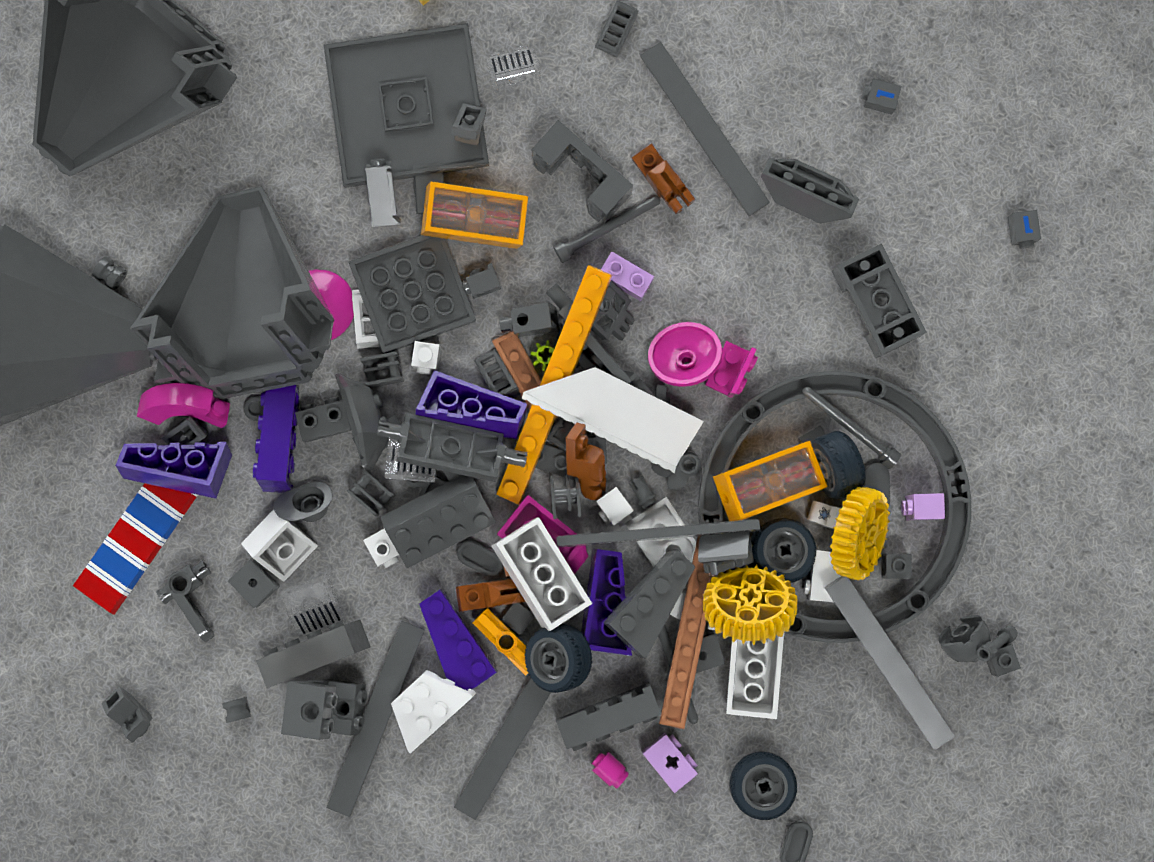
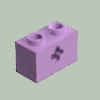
M614 252L610 253L601 268L602 271L613 275L611 281L620 290L639 301L643 299L654 280L653 275Z
M944 493L905 496V501L901 502L902 515H906V521L945 519Z
M664 733L645 748L642 753L671 790L676 793L698 774L694 769L698 765L689 754L684 757L679 750L682 745L673 734L668 737ZM668 755H670L672 758H674L675 756L678 757L675 760L677 763L675 767H673L671 764L666 766L668 762L666 757Z

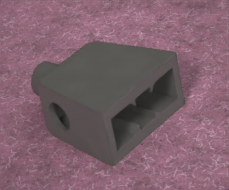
M549 302L511 309V317L499 319L502 333L514 331V334L519 337L560 331L557 309ZM528 318L527 324L524 325V320Z

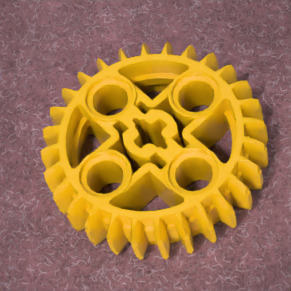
M857 487L842 502L843 507L839 509L838 518H835L836 524L833 527L834 533L831 536L833 540L830 545L832 548L830 554L832 557L831 563L838 575L852 580H864L870 576V572L874 571V566L878 565L882 549H885L884 543L887 540L886 534L889 531L887 527L890 522L888 519L890 514L888 511L889 504L884 493L872 488Z
M757 564L755 568H748L745 565V568L735 567V570L729 569L725 573H718L717 577H712L711 583H707L706 590L704 591L703 612L705 613V620L709 621V627H715L716 634L723 632L724 639L730 636L733 642L737 639L742 640L743 645L745 641H752L753 645H755L756 641L759 640L765 644L767 638L774 641L776 635L782 637L784 631L788 632L790 626L794 624L797 615V595H795V588L791 587V582L789 580L785 581L784 575L777 576L776 570L768 572L767 567L762 570L758 569Z

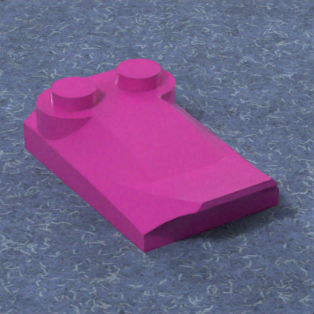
M527 495L504 523L497 535L503 539L538 517L556 546L558 536L576 535L577 533L558 518L553 519V514ZM586 545L558 547L575 575L589 557Z

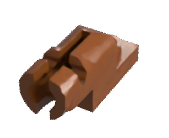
M652 143L632 157V161L659 198H663L675 215L682 212L681 209L683 208L676 197H680L687 207L696 200L667 160H663Z
M576 422L566 436L567 475L578 478L581 493L585 498L599 500L602 497V491L606 492L604 452L599 447L588 444L586 425Z
M512 579L456 587L459 612L526 601L521 593H517V587Z

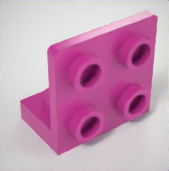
M726 341L722 349L721 363L715 373L708 378L705 386L730 398L735 394L739 395L748 380L744 378L745 373H750L758 359L754 355L757 349L752 347L747 351Z

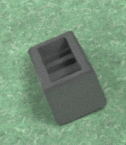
M617 0L595 48L617 58L639 11ZM618 11H620V12H622V13H624V14L630 16V18L627 19V18H625V17H623V16H621V15H619V14H617V13H618ZM615 20L626 25L625 29L613 24V21ZM609 29L621 34V37L619 38L608 33ZM605 38L617 43V46H611L603 41Z
M496 349L474 360L490 391L499 392V394L510 398L520 395L516 383ZM495 357L497 363L484 369L483 365L488 363L485 361ZM501 368V372L489 378L488 374ZM506 377L507 380L496 386L493 385L494 382Z

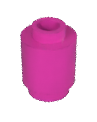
M600 752L591 763L594 765L592 771L607 785L613 786L616 789L629 775L625 770L626 767L609 752L605 754Z

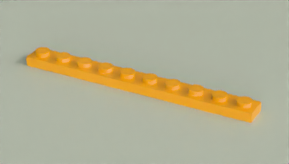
M591 265L587 266L540 386L573 375L612 279V274ZM532 404L514 449L527 452L525 467L508 464L496 495L518 505L522 502L556 415L542 409L538 405Z

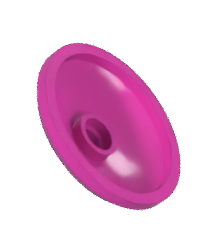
M310 270L309 273L334 318L331 338L333 340L343 334L353 320L352 290L342 277L331 271Z
M694 322L677 323L663 329L652 340L648 350V361L654 375L662 382L678 387L692 386L707 380L715 373L722 360V346L718 336L707 326Z

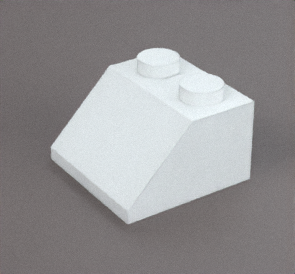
M274 509L241 543L253 559L283 582L318 546L293 521L279 518Z

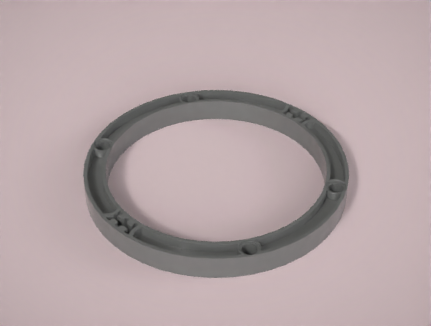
M822 371L792 377L777 383L746 403L729 420L713 444L705 462L698 497L699 523H709V519L704 521L703 515H718V519H712V522H723L722 501L713 476L728 471L733 456L741 442L763 418L782 406L805 399L806 397L802 393L805 387H810L820 396L841 395L855 397L885 408L903 420L926 445L939 471L945 503L943 531L938 548L927 570L903 596L886 607L872 612L885 633L896 630L920 615L940 596L958 569L965 552L971 524V492L965 464L958 447L941 421L922 402L905 390L880 378L847 371ZM869 384L878 386V396L869 394ZM753 406L757 408L759 412L757 419L747 417L746 409ZM958 469V472L947 475V471ZM954 479L961 482V485H958L957 488L951 486V482ZM963 493V497L952 498L954 494ZM914 594H918L922 600L921 605L917 608H914L910 601ZM798 613L796 618L800 621L799 629L796 631L789 629L788 632H785L803 639L826 643L860 641L846 619H820Z

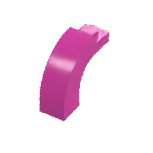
M168 383L152 387L141 395L137 417L160 425L166 419L173 416H191L223 428L227 425L230 403L214 397L213 390L202 386Z

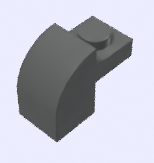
M118 686L101 703L106 715L121 726L125 738L132 743L138 737L143 736L151 725L150 721L153 718L150 713L121 686Z

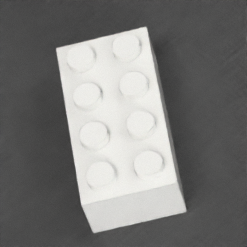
M539 517L531 520L492 545L493 550L542 628L545 627L548 631H551L592 604Z
M784 633L782 637L776 635L774 641L767 638L765 644L760 640L756 641L755 645H753L752 641H745L744 645L742 640L732 641L726 714L777 719Z

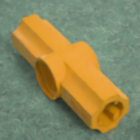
M487 607L472 623L496 646L498 651L503 653L526 676L528 674L525 664L526 645ZM503 635H510L514 642L511 647L504 648L499 644V639Z

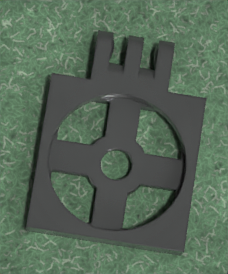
M610 281L603 298L605 307L602 310L599 308L591 330L602 340H608L610 335L613 334L618 340L622 341L625 338L623 332L628 333L630 330L629 325H633L635 319L626 311L631 300ZM613 296L615 299V310L612 308L611 302ZM601 315H605L611 320L604 326L597 324Z

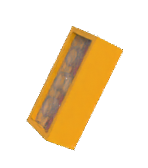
M430 182L426 186L421 235L518 249L523 245L528 196Z
M810 441L713 476L729 521L744 520L827 488Z

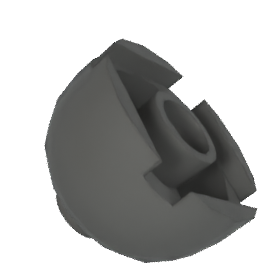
M969 615L960 618L963 623L951 631L950 626L944 629L938 638L943 651L957 662L979 661L980 659L977 656L978 648L987 642H991L990 631L981 616Z

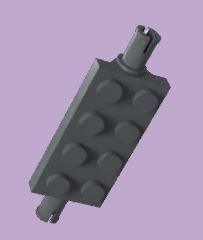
M555 284L546 294L560 309L558 312V324L563 329L573 300L568 297L558 284ZM589 333L582 352L588 351L592 356L591 362L596 368L604 369L606 373L655 396L636 372L622 370Z
M410 413L405 414L402 425L379 420L376 436L398 440L400 445L397 461L496 482L499 466L502 463L524 468L527 460L526 451L506 448V445H503L504 434Z

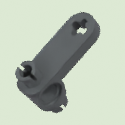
M201 560L194 567L188 564L179 571L172 573L164 580L166 586L157 590L156 593L158 597H162L160 600L164 604H167L174 598L198 636L204 642H207L214 637V633L189 596L195 589L204 584L202 579L211 574L210 569L205 568L207 564ZM180 577H184L187 581V587L183 591L179 590L176 585Z

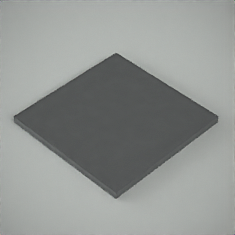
M468 23L324 44L344 188L367 185L365 167L366 164H371L370 160L385 159V162H391L393 181L414 178L415 175L442 171L447 173L489 166L484 126L478 145L456 141L455 136L451 135L453 124L463 103L481 107ZM421 164H443V166L414 170L413 168L414 165Z

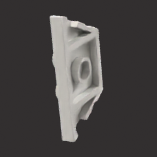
M426 670L391 703L408 752L412 753L464 706L476 692L472 689L466 691L455 686V682L449 679H442L437 674Z

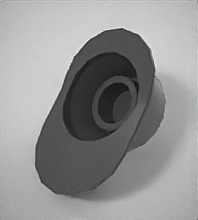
M323 482L305 484L281 494L275 500L274 511L279 518L286 521H318L327 513L328 506L333 497L332 490Z

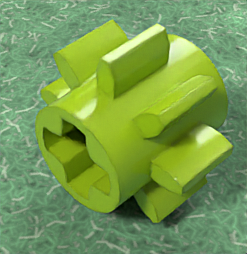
M549 340L546 341L545 346L536 343L537 352H531V356L537 357L533 366L541 364L543 372H545L551 358H548L547 362H543L539 354H544L545 350H549V354L552 356L555 347H550Z

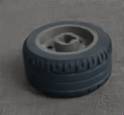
M834 431L812 441L811 445L827 484V488L822 490L827 496L836 500L842 499L851 494L853 489L864 487L866 480L864 463L856 444L847 434L841 431Z
M790 518L771 520L761 525L760 531H755L751 537L754 561L750 563L752 568H755L757 564L758 569L763 570L767 567L768 572L776 570L777 576L784 575L785 581L789 580L793 583L804 578L815 563L816 543L811 532L796 520ZM781 547L784 548V549H783V554H784L783 556L781 555V549H780Z
M560 624L551 631H548L545 627L536 631L529 639L525 649V664L533 682L539 688L552 693L564 692L580 686L587 679L592 667V653L586 637L578 629L567 624Z
M760 751L748 754L735 765L730 777V792L734 802L743 813L754 819L771 820L786 813L794 803L797 795V780L793 769L784 759L774 753ZM766 781L768 787L761 790L759 784Z

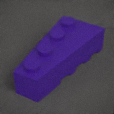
M434 370L416 408L415 415L504 434L503 437L516 439L525 420L527 404Z
M296 385L266 390L261 393V406H264L263 415H259L258 429L261 430L260 439L256 440L255 445L258 463L253 465V478H256L263 492L285 493L293 489V485L289 482V474L294 473L295 469L294 456L291 454V450L296 448L297 441L296 430H292L293 426L298 425L295 412L299 410L300 392Z
M195 442V445H181L180 443H170V445H157L156 443L124 444L115 466L123 479L216 499L232 458V453L227 442H217V444Z
M593 548L586 593L592 604L584 609L581 634L586 637L590 649L593 651L632 656V650L603 623L626 598L622 552Z
M442 589L419 603L447 679L455 682V686L468 691L497 673V669Z

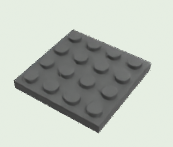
M422 235L349 261V266L383 354L412 345L415 341L420 342L476 322L475 315L444 238Z

